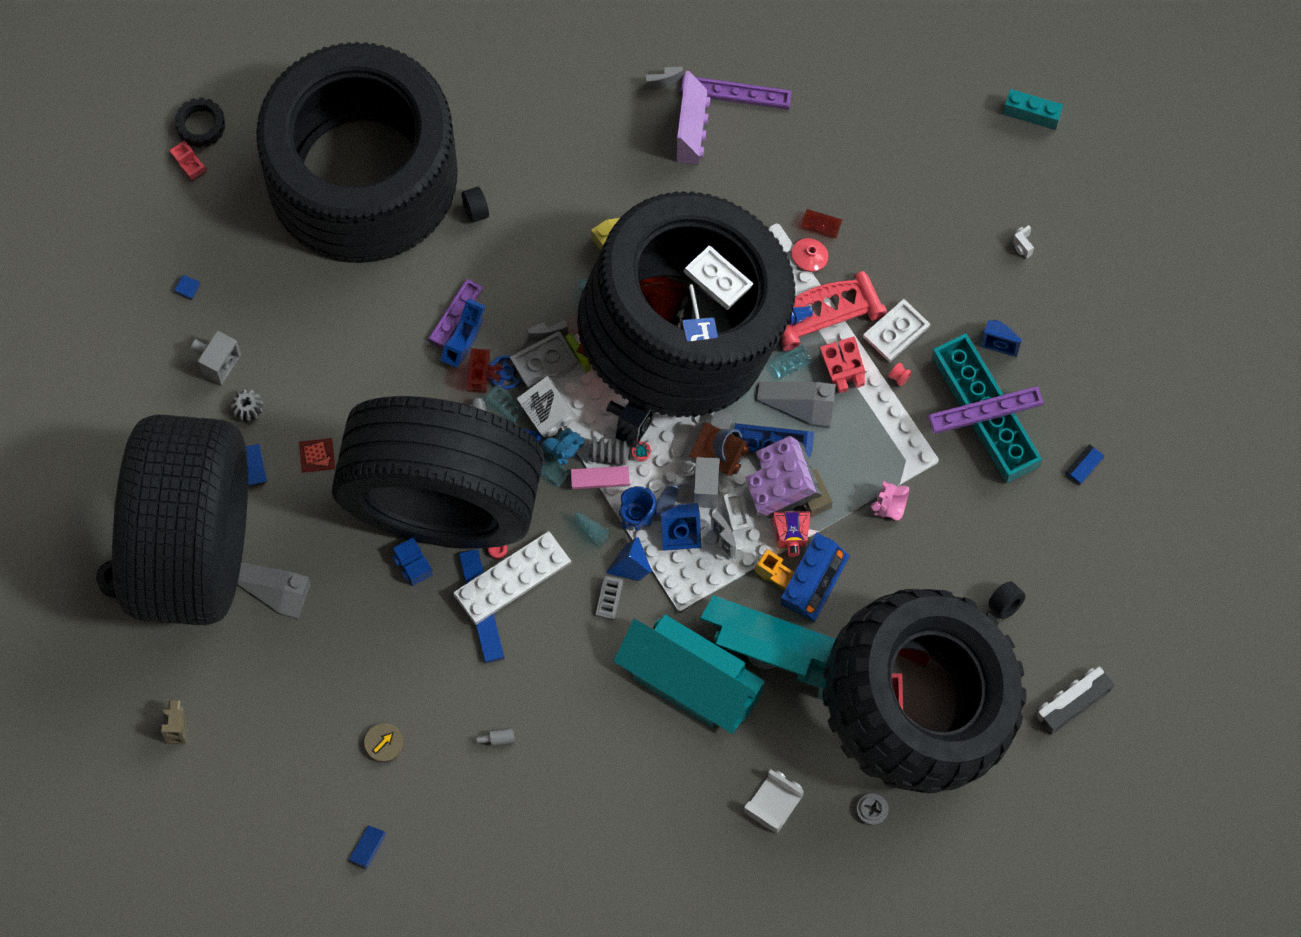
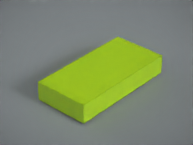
M572 333L567 335L566 342L578 360V364L584 373L591 371L588 357L584 355V351Z

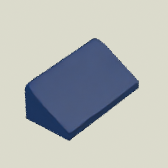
M368 825L349 861L367 869L386 833Z

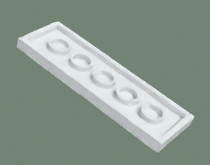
M548 531L456 590L453 595L474 624L477 625L571 564V560Z

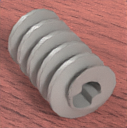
M593 436L590 444L589 458L592 454L593 460L596 461L600 456L601 462H604L607 457L609 463H612L615 458L616 464H619L623 459V464L627 465L630 446L627 447L626 441L620 446L619 440H616L613 445L610 438L607 443H604L603 437L597 442L596 436Z

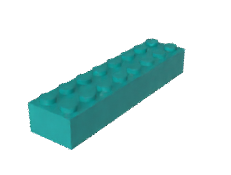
M967 333L933 349L932 360L960 406L1004 395ZM1015 413L972 424L1006 484L1040 467L1042 458Z

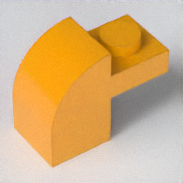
M769 549L764 551L754 567L755 572L762 579L771 581L783 590L787 588L795 573L781 564L784 559Z

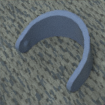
M725 428L716 434L713 441V450L716 457L720 458V461H726L723 454V446L729 434L733 433L740 439L743 437L739 430Z
M669 484L664 489L656 507V515L661 516L662 513L674 507L679 492L678 486Z

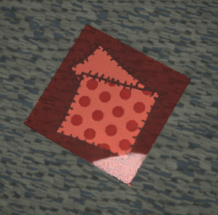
M332 438L299 442L302 473L335 469Z

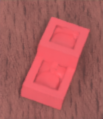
M185 141L169 150L191 181L207 171L206 167Z

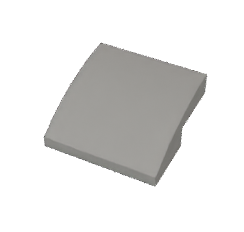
M716 511L711 515V529L719 536V547L733 560L736 552L734 535L726 520Z

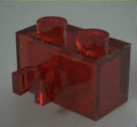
M471 348L467 377L468 392L487 393L489 378L498 381L502 379L501 374H495L494 372L497 370L502 371L503 365L496 364L490 366L491 353L489 349Z

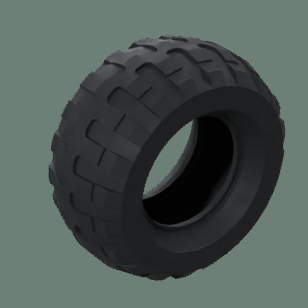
M935 589L899 590L895 593L879 597L851 617L848 624L839 632L825 665L823 678L826 679V686L822 691L824 706H827L831 717L827 721L832 733H838L839 738L843 742L840 746L848 758H855L860 763V770L870 777L882 779L883 783L889 787L920 793H937L958 789L979 779L994 765L999 763L1021 727L1023 721L1021 710L1023 705L1026 704L1027 694L1021 682L1022 676L1025 675L1022 662L1016 660L1012 650L1015 648V645L1009 635L1004 636L997 627L999 622L989 612L985 614L978 610L977 603L971 599L955 597L950 591ZM901 649L916 650L930 656L941 665L949 676L955 692L956 709L952 724L947 732H935L921 727L911 720L899 705L893 690L892 670L896 656Z

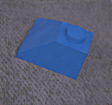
M988 320L981 347L1017 357L1022 339L1001 321Z
M698 503L679 504L661 514L663 551L702 548Z

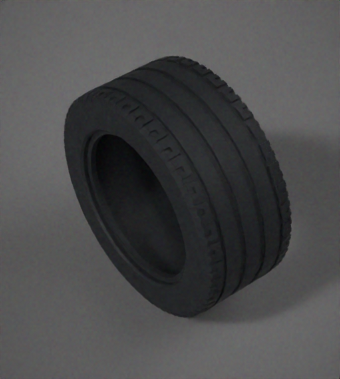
M418 396L374 398L357 404L348 415L333 478L332 496L339 506L357 519L403 538L411 539L414 537L415 541L456 548L506 546L522 540L528 533L543 466L544 452L539 442L523 428L498 415L476 407L448 400Z

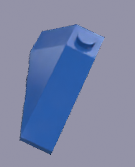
M735 423L734 429L741 432L743 436L741 439L748 442L749 450L756 453L769 445L791 436L803 443L806 454L809 458L811 456L814 441L813 431Z

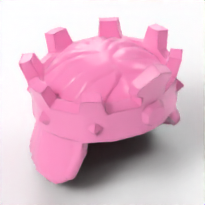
M884 480L883 488L877 497V502H874L871 508L875 511V516H888L898 521L904 514L909 487H896V485Z

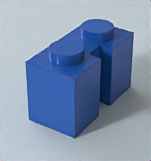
M414 537L393 548L394 555L392 558L396 565H401L404 570L401 573L406 582L410 581L412 586L433 576L432 568L425 556H423Z

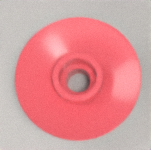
M805 238L797 241L793 246L792 259L799 268L809 272H816L823 269L827 264L828 251L821 242Z

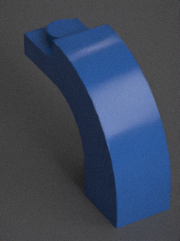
M471 299L466 301L458 327L444 346L441 361L456 368L464 361L481 328L485 305Z

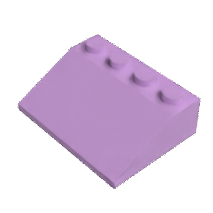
M690 71L685 73L677 136V162L699 164L700 158L704 156V147H701L702 141L706 140V130H703V127L708 124V114L705 111L706 108L710 107L711 97H707V89Z

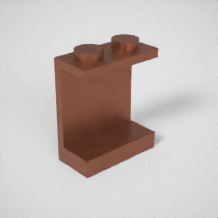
M705 422L689 457L695 460L696 457L717 458L713 450V441L721 429ZM729 434L723 446V454L726 461L722 462L719 460L720 472L730 477L738 474L741 468L739 462L742 457H746L750 449L747 441Z

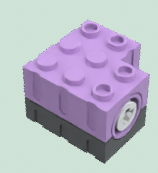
M791 436L757 451L756 454L760 459L762 469L753 475L750 474L745 477L757 512L770 519L773 512H788L797 506L822 496L804 444Z

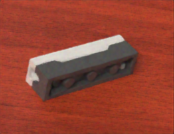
M1100 666L1095 670L1091 668L1084 674L1085 678L1080 681L1078 679L1069 685L1070 689L1066 692L1060 691L1053 697L1054 700L1051 703L1045 702L1038 708L1037 718L1051 735L1112 691L1115 684Z

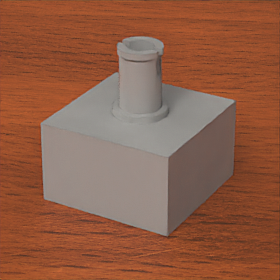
M220 331L216 332L209 345L195 339L190 348L201 355L198 364L202 376L221 386L241 357L237 340Z
M696 457V472L693 476L676 475V486L693 488L694 503H698L699 507L717 508L720 458Z

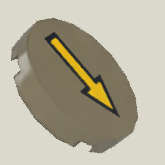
M377 724L369 729L365 735L364 745L366 752L376 762H391L399 757L403 751L404 741L402 733L392 724Z

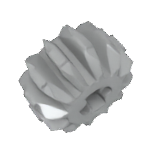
M244 389L243 394L237 392V398H232L231 400L233 404L230 407L234 411L233 415L235 417L239 416L240 421L247 418V421L250 422V417L257 419V413H262L261 407L263 406L260 395H255L253 390L247 393Z

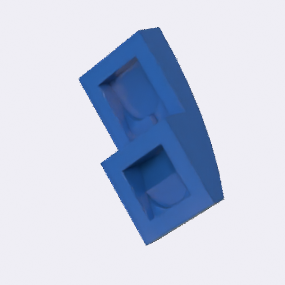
M260 444L246 446L248 485L266 482L267 478Z

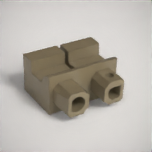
M169 700L168 710H163L168 725L162 724L161 730L166 744H186L187 719L179 700Z

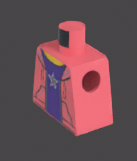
M773 512L771 524L777 546L779 548H787L789 557L799 556V548L806 546L810 512Z

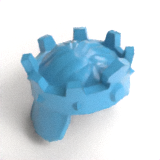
M566 428L557 439H545L542 448L547 453L552 454L560 465H566L568 463L567 459L575 457L579 447L583 448L586 439L581 437L579 433L573 432L571 428Z

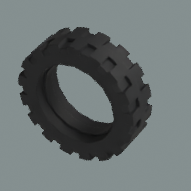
M199 97V99L193 98L190 99L191 101L183 103L182 108L179 107L177 110L178 114L175 115V126L181 140L187 142L189 146L194 145L197 148H201V146L208 147L211 143L215 144L218 141L217 139L222 137L223 131H225V118L217 103L214 104L213 100H205L203 97ZM206 111L215 117V125L207 133L193 134L185 127L187 118L194 112Z

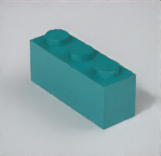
M1010 89L1003 115L1056 130L1064 104Z

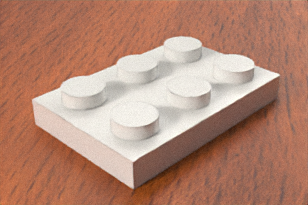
M710 246L683 271L727 310L753 285L748 278Z
M903 299L863 335V338L890 363L930 327V323Z

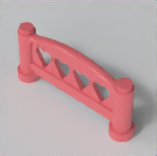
M862 271L855 275V280L820 285L797 295L794 307H806L809 304L813 305L815 302H820L822 304L820 316L813 313L812 317H808L802 323L800 322L795 326L787 325L781 337V346L785 352L794 350L801 344L799 337L867 313L871 321L883 318L888 313L885 305L881 304L868 274ZM849 290H855V304L843 298L841 294L843 292L848 293ZM832 296H837L839 298L837 310L827 305L824 299H831Z

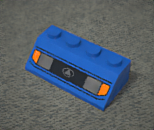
M816 532L781 597L780 605L815 622L850 555L836 542Z

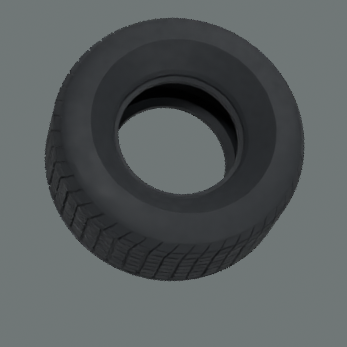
M158 414L143 418L134 426L128 438L121 462L112 536L114 589L119 606L127 615L141 621L204 626L221 621L228 613L236 593L240 574L248 499L246 445L241 431L235 425L221 419Z

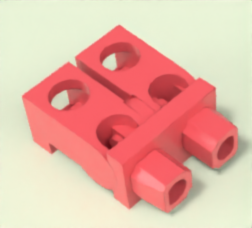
M855 336L838 341V346L834 342L820 347V354L831 383L836 384V389L839 393L849 390L847 382L851 380L854 381L856 388L865 386V368Z

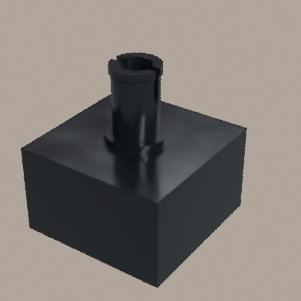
M611 400L606 411L618 416L615 438L622 442L626 441L628 445L636 448L653 422L655 413H652L651 410L646 411L643 407L639 408L635 403L631 404L628 402L626 407Z

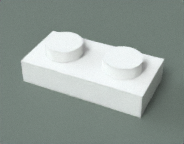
M738 491L723 495L732 532L751 529L752 525L743 492Z

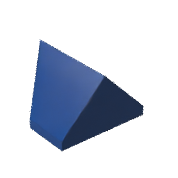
M639 537L634 538L623 547L607 570V574L639 581L652 572Z

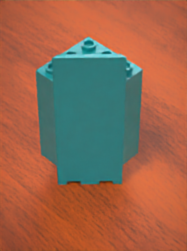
M713 595L700 620L722 627L721 631H717L713 640L715 645L798 674V681L819 688L818 699L823 700L822 691L826 686V679L823 678V673L836 640L835 638Z
M664 614L662 619L658 618L653 626L654 630L634 618L613 662L633 673V680L713 728L716 724L729 733L734 734L740 723L743 724L764 693L765 681L746 670L745 662Z

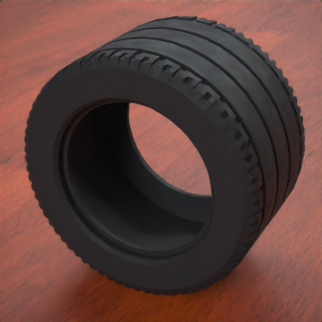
M338 43L339 45L336 46L333 44L328 48L325 46L321 50L317 49L314 53L310 52L306 57H301L298 62H293V65L287 67V70L280 74L281 77H277L275 83L270 86L271 90H268L266 97H264L258 114L256 129L257 149L271 205L283 226L298 242L303 243L305 247L310 248L313 252L317 251L318 254H323L328 258L332 257L335 260L340 259L344 262L345 260L349 262L357 261V263L374 260L375 262L378 259L392 258L396 254H402L403 251H409L411 247L414 248L416 244H420L424 238L426 239L430 233H433L435 227H438L445 218L453 201L458 175L452 116L440 85L437 84L431 73L427 72L426 68L421 66L418 61L415 62L412 57H408L404 52L401 54L399 50H393L389 46L387 48L384 45L377 46L376 43ZM369 120L387 124L404 134L413 144L407 159L394 173L381 181L365 186L349 187L327 182L316 176L304 165L311 147L323 134L338 125L351 121Z
M676 191L673 194L669 192L665 193V195L659 194L657 197L647 198L633 206L612 227L582 291L578 306L577 328L582 349L585 350L584 355L588 357V362L592 364V369L597 371L598 377H601L602 382L607 383L608 387L614 390V393L620 394L624 400L627 399L629 403H635L637 407H643L646 411L651 410L652 413L658 412L660 415L668 414L670 417L675 415L677 418L681 416L697 417L698 415L704 416L707 413L708 415L712 414L714 411L718 412L737 402L750 390L760 376L792 316L796 284L786 251H783L782 244H779V240L774 237L773 232H770L766 225H763L761 220H757L754 214H749L748 210H743L742 206L734 205L735 203L728 202L727 199H719L718 196L713 197L711 194L703 195L701 192L697 194L694 191L689 193L686 191L681 193ZM710 246L748 278L753 285L728 310L722 306L731 326L730 330L717 333L718 338L687 341L684 329L666 321L652 309L641 291L639 282L652 277H674L699 286L683 271Z

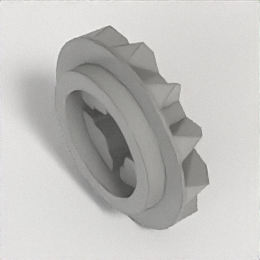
M878 794L864 795L857 804L859 819L864 821L865 824L876 825L882 823L888 815V803ZM876 803V810L878 812H874L869 816V809L867 807H872Z

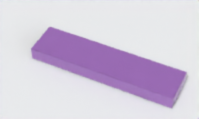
M469 279L465 280L428 338L429 342L444 349L445 344L451 339L458 327L466 301L468 299L476 301L483 291V286Z

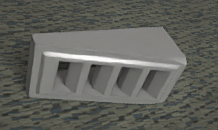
M604 576L596 616L615 620L623 588L622 579ZM606 592L615 593L616 596L607 595V594H605V593H606ZM604 600L613 601L614 604L606 603V602H603V601H604ZM602 607H605V608H610V609H613V610H612V612H609V611H604V610H601V609H602Z

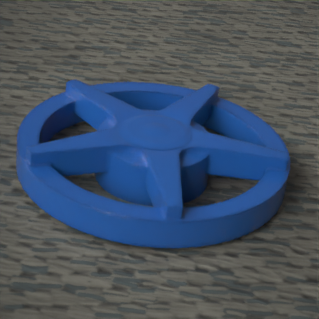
M510 355L496 358L489 367V378L493 385L499 389H513L522 382L521 377L518 381L514 378L515 367L508 365L506 359L510 360ZM503 360V365L499 370H492L496 363ZM492 373L500 376L499 384L493 379ZM508 380L514 382V384L509 386L503 385V383Z

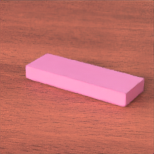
M629 466L571 469L572 490L630 486Z

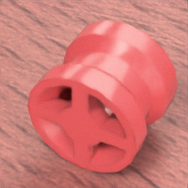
M899 362L891 370L888 377L896 380L897 384L902 386L909 379L912 371L906 370L903 364Z

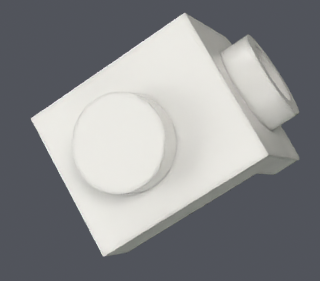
M1029 225L1025 228H1019L1014 233L1013 239L1016 251L1026 259L1032 256L1034 247L1026 238L1031 232Z

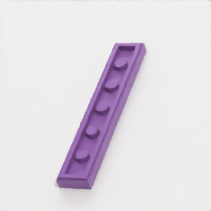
M685 75L682 78L681 95H683ZM695 77L707 89V97H711L710 99L789 110L791 90Z
M1036 386L928 415V420L934 435L1044 405L1039 387Z

